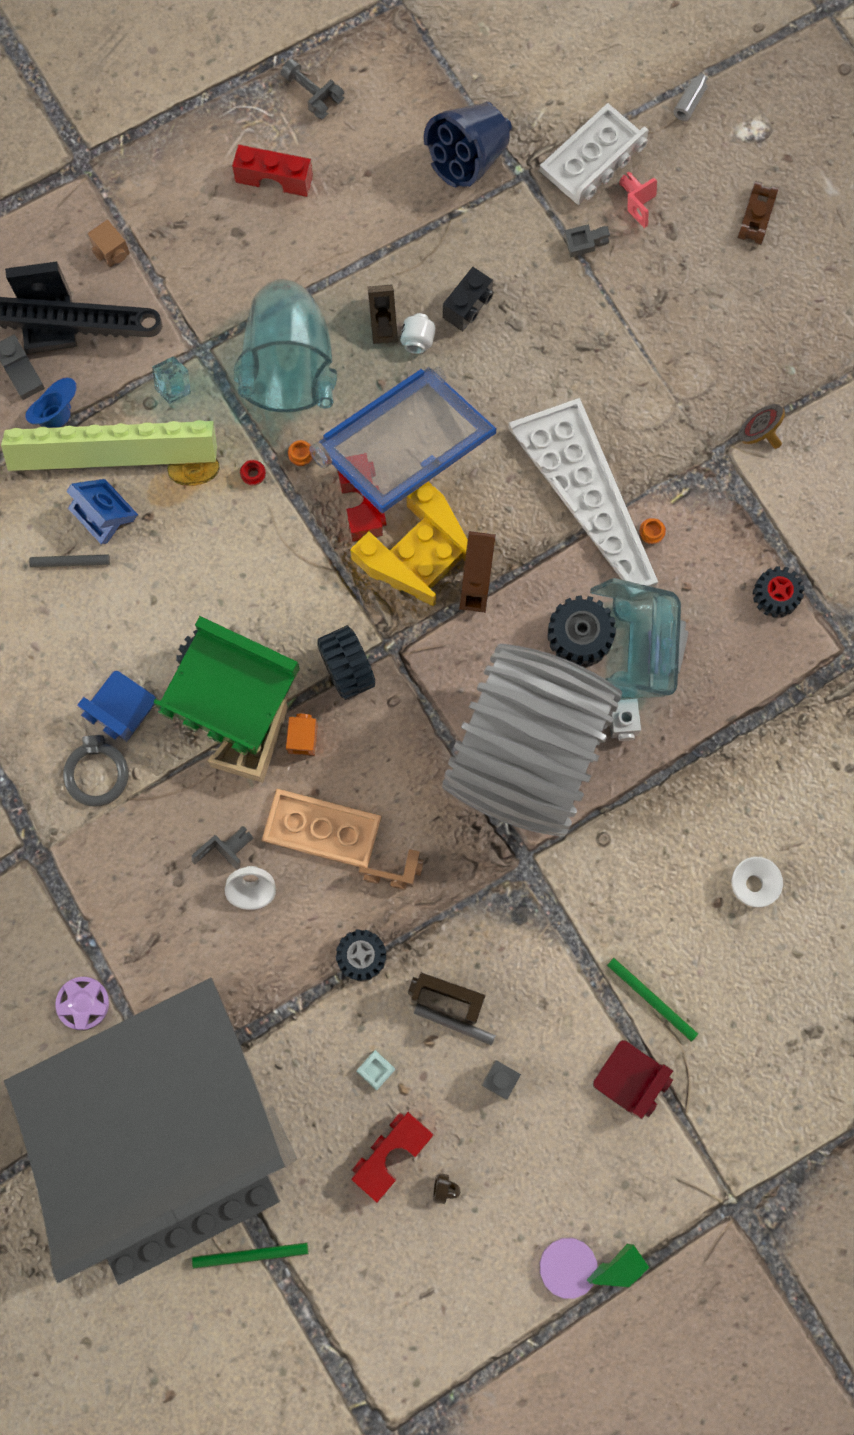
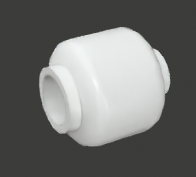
M416 313L414 316L406 318L403 322L400 341L405 350L413 354H422L430 349L434 339L435 325L429 320L427 315Z

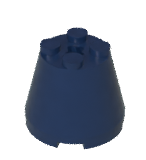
M488 101L483 104L448 110L435 115L427 122L424 129V145L428 146L434 161L430 163L432 168L444 182L454 188L458 186H472L484 176L507 148L512 124L508 118L504 117Z

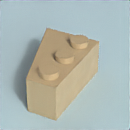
M283 700L256 755L250 752L247 755H243L232 749L233 744L223 740L224 742L215 754H212L209 758L208 763L210 766L263 783L288 710L286 700Z

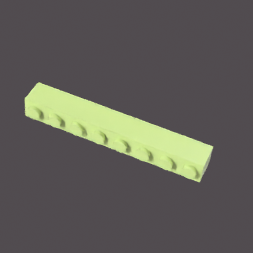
M203 420L153 424L146 422L130 425H90L83 427L13 428L4 431L1 443L8 471L216 462L217 453L214 422Z

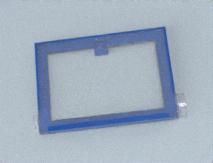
M428 367L425 370H418L325 433L323 439L310 446L309 450L314 461L321 468L325 469L332 464L381 513H384L495 435L496 428L444 381L446 380V375L440 367H436L433 370Z

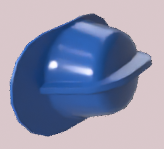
M67 377L54 382L28 408L25 416L28 423L33 425L39 424L41 427L47 428L64 426L70 419V401L75 396L77 384L74 379Z

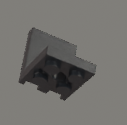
M57 261L5 268L6 279L16 298L72 302L70 288ZM29 328L26 331L22 330L24 350L27 354L77 347L76 334L69 331L65 334L62 331L57 333L51 330L43 332L41 329L37 331Z

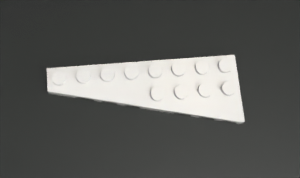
M580 398L509 422L510 432L631 593L634 594L656 586L658 580Z

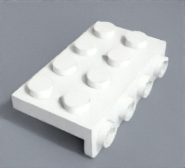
M607 103L540 165L539 171L579 205L585 199L589 200L602 183H608L619 167H625L636 151L639 153L645 148L648 143L647 136L649 130L646 127L639 130Z

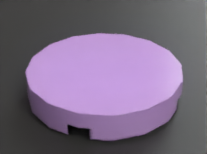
M560 1238L544 1249L540 1259V1275L544 1285L554 1295L563 1299H575L586 1294L593 1287L594 1284L588 1283L587 1279L597 1269V1261L593 1251L584 1242L575 1238Z

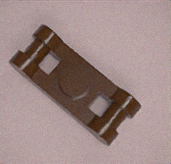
M755 181L737 237L738 239L745 240L747 238L754 240L755 244L762 245L779 187L772 186L769 188L762 186L761 182ZM758 195L768 198L767 202L757 200ZM749 226H750V227H753V228H757L758 231H757V230H754V229H750Z

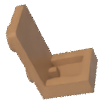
M409 849L403 876L365 867L359 868V875L364 876L363 880L370 883L379 884L380 880L391 882L390 886L393 888L406 890L407 886L413 887L416 875L421 876L424 860L419 859L420 851Z

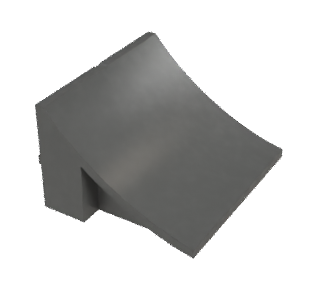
M209 978L4 1080L33 1171L45 1222L52 1272L57 1284L107 1259L119 1286L272 1207L281 1201L269 1175L297 1159L274 1107L265 1108L252 1071L213 978Z

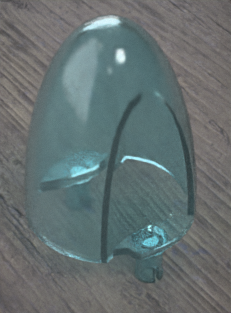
M288 279L271 281L257 292L251 303L242 353L234 366V381L238 383V394L251 404L274 412H297L316 405L323 409L332 407L334 403L332 391L336 385L337 371L329 367L332 363V350L327 324L321 309L311 294L297 282Z

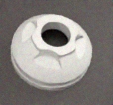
M751 857L742 861L735 868L732 875V888L734 894L742 903L751 907H764L773 903L781 894L783 878L780 870L772 861L763 857ZM750 876H756L760 879L762 886L758 892H752L747 888L746 881Z
M247 866L234 871L227 878L225 885L227 900L234 906L246 910H255L267 906L276 894L273 877L265 870L255 866ZM247 875H255L256 877H258V880H256L255 882H247L243 879V877Z

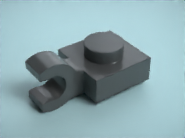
M589 224L564 230V237L570 257L594 252L595 244L602 246L610 242L608 226L590 230Z

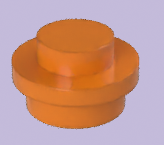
M298 440L290 445L288 457L293 464L304 466L313 459L314 451L310 443Z
M655 518L646 519L639 529L641 539L648 544L661 542L666 533L664 524Z

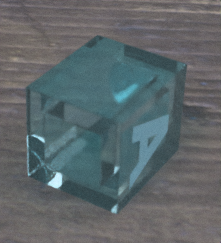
M174 356L152 366L155 390L169 404L191 394L188 369Z

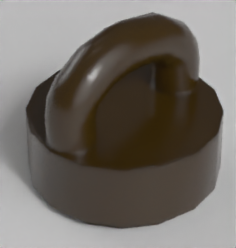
M438 1173L436 1175L433 1190V1201L435 1203L445 1204L447 1198L455 1199L460 1196L461 1189L459 1185L449 1181L448 1174Z

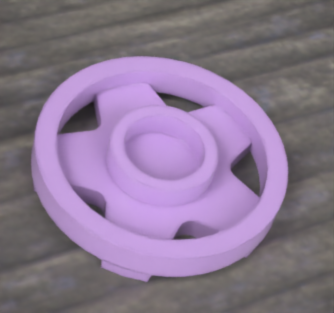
M77 977L68 981L62 986L56 997L58 1017L66 1026L76 1030H88L97 1026L103 1021L109 1009V996L105 987L97 980L89 977ZM78 982H90L84 988L77 984ZM66 991L68 999L61 1003L62 997ZM99 991L102 992L104 1003L97 1000ZM72 1015L75 1024L69 1022L65 1016ZM91 1015L99 1016L94 1022L88 1024Z

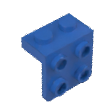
M114 671L91 701L83 697L77 706L83 711L81 716L93 725L98 722L105 727L102 731L114 740L120 737L127 742L155 704L153 702L156 697L121 672Z

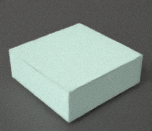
M374 1050L356 1072L377 1091L396 1069Z

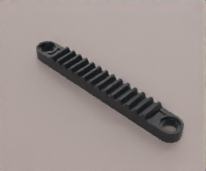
M0 297V327L3 329L11 327L13 330L21 328L26 331L29 328L33 331L41 329L43 332L51 330L54 333L62 331L65 334L69 331L73 334L81 332L84 335H88V333H92L94 336L102 334L105 337L108 335H113L114 337L122 335L124 338H128L129 336L154 337L161 332L163 327L159 313L151 308ZM146 318L156 320L154 326L150 328L143 327L142 322Z

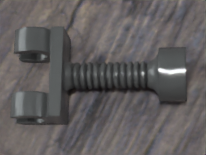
M289 59L283 65L281 75L289 82L297 81L313 95L308 100V110L311 113L313 112L318 119L323 120L328 115L326 112L328 108L323 102L330 96L335 103L339 104L345 99L342 96L345 94L344 90L339 85L334 84V81L331 79L320 89L300 72L301 65L294 59Z

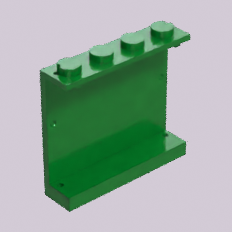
M199 616L195 623L198 631L161 701L155 699L153 703L159 709L158 713L170 720H173L175 716L184 721L182 724L185 727L196 732L200 728L208 732L207 737L218 743H222L225 740L233 744L232 749L243 755H247L248 752L256 755L300 670L299 664L287 656Z

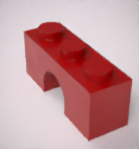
M240 144L237 146L232 165L236 183L260 188L262 179H272L282 185L284 193L308 197L313 178L310 158Z
M367 454L345 458L373 486L372 479L376 478L374 464L368 463ZM337 470L342 494L355 492L364 498L360 505L346 509L352 542L359 541L368 532H371L375 537L383 536L382 527L387 526L385 513H381Z
M409 1111L405 1116L400 1112L389 1125L393 1129L385 1138L381 1134L370 1147L374 1151L368 1160L362 1157L351 1170L355 1173L351 1180L376 1203L379 1202L397 1179L386 1167L385 1160L387 1154L393 1149L402 1148L416 1157L434 1136Z

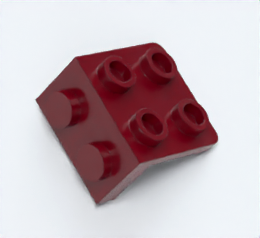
M621 1040L593 1080V1087L637 1119H643L644 1116L649 1118L658 1105L655 1099L660 1091L665 1093L672 1084L673 1079L670 1076L673 1070L665 1064L657 1063L626 1040Z

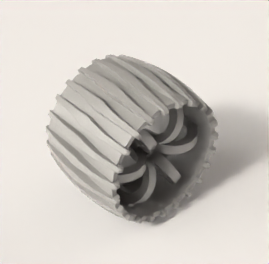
M501 643L495 648V653L490 658L494 665L486 666L484 674L489 676L487 682H480L477 686V690L482 692L478 703H470L469 708L475 711L470 723H462L461 728L466 730L463 742L459 740L455 742L454 748L459 750L457 758L450 757L448 764L453 767V770H446L442 788L468 806L501 822L533 832L564 837L572 824L569 817H574L577 812L573 802L574 800L581 801L584 796L579 791L582 781H590L591 775L587 774L586 770L590 762L598 761L599 756L594 754L596 745H600L601 742L604 743L607 738L601 732L612 724L613 717L610 715L617 711V702L621 699L622 691L594 672L564 658L531 648Z

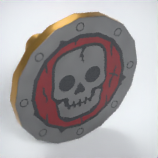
M771 404L752 414L739 430V439L743 444L757 443L766 438L774 449L779 448L782 445V441L775 433L785 417L783 407L780 404Z

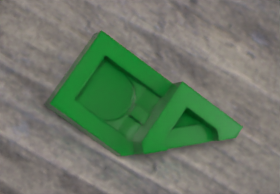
M627 1243L609 1264L602 1262L587 1281L590 1284L630 1287L646 1272L649 1266L635 1245Z

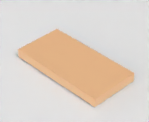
M276 789L262 842L359 868H368L382 816Z

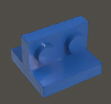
M106 479L72 483L66 491L73 498L68 509L101 545L107 544L120 524L134 522L138 516L136 511Z

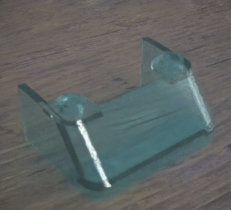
M611 578L590 589L591 594L613 598V612L615 616L621 621L630 623L627 672H616L605 680L622 691L621 698H652L673 694L678 685L681 602L679 597L671 591L617 578Z

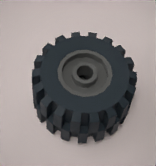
M582 595L576 596L575 600L568 598L563 605L560 603L556 607V611L550 617L547 636L548 641H550V648L556 652V656L580 666L586 664L588 667L592 666L595 661L597 663L600 662L603 656L607 655L610 651L616 635V628L614 627L615 618L610 616L611 610L608 607L606 609L603 607L602 601L598 600L596 603L592 601L593 597L588 596L587 599H582Z
M346 625L317 639V646L335 688L344 700L375 687V677L353 629Z

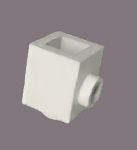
M637 699L620 700L617 702V711L610 715L613 717V722L610 725L611 738H618L619 741L634 740L635 736H638L641 731Z

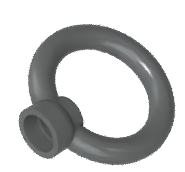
M103 735L82 737L83 745L75 749L65 763L63 770L64 784L68 793L81 804L93 807L107 805L116 800L124 791L129 776L128 765L119 750L105 743ZM105 754L114 761L117 767L118 777L115 785L110 791L99 796H92L82 792L74 779V770L77 763L86 755Z

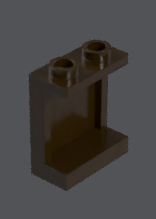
M420 972L419 978H412L408 990V995L412 996L411 1002L417 1004L421 990L426 989L469 1004L464 1021L474 1025L477 1023L486 995Z

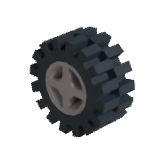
M357 929L354 932L347 933L344 938L342 937L336 949V961L340 970L352 980L368 981L380 974V971L385 966L387 955L384 943L378 935L369 930Z

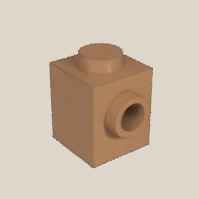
M108 219L87 233L93 246L91 248L92 252L100 262L104 260L109 267L122 262L130 254L125 239Z

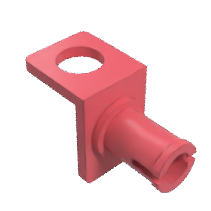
M627 172L619 181V185L629 193L627 211L645 228L648 226L649 212L643 204L656 196L657 180L652 178L642 185L631 172ZM637 208L640 210L642 217L637 212Z

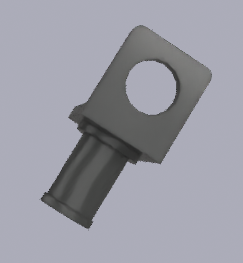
M243 826L226 842L221 841L214 835L192 855V863L194 865L197 864L211 850L216 848L238 870L241 861L236 853L254 838L250 832L246 833L247 829Z

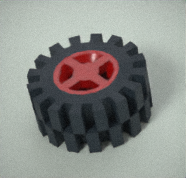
M776 566L774 570L769 568L765 573H762L753 589V594H755L753 600L754 603L758 602L757 608L759 611L763 608L765 610L763 614L768 616L769 613H772V617L777 618L778 615L785 617L797 608L804 597L802 592L805 588L804 585H800L802 582L801 577L798 579L795 577L797 574L795 571L789 573L788 567L780 570V566Z

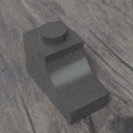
M15 334L0 341V362L21 399L24 400L45 389Z

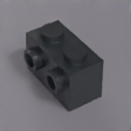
M472 266L444 301L442 318L463 332L469 323L471 324L475 321L484 304L487 305L494 295V291H492L493 279Z

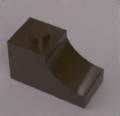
M393 284L367 286L373 344L398 342Z

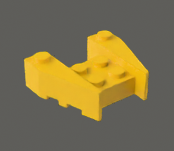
M428 481L406 497L407 507L421 521L391 550L386 548L371 532H368L350 551L352 560L370 577L388 583L391 587L399 591H405L415 596L416 599L434 606L436 604V594L431 588L461 559L465 561L468 539L444 495Z

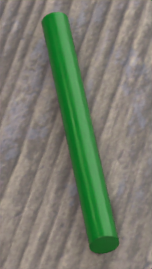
M614 957L606 965L688 1040L692 1042L699 1033Z
M308 1242L192 1257V1267L196 1269L308 1255Z

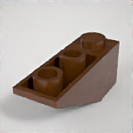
M473 531L468 533L460 610L486 613L496 534Z

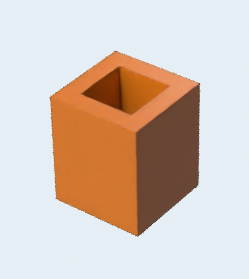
M300 713L296 714V717H289L286 743L288 754L315 756L318 723L315 718H312V715Z

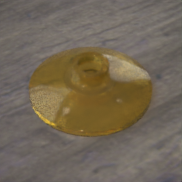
M217 458L216 462L169 464L167 467L169 478L173 482L185 486L207 483L214 479L220 470Z

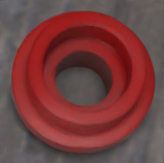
M249 460L241 466L240 476L244 483L255 486L264 481L266 470L261 462ZM251 471L258 472L254 477L249 476Z

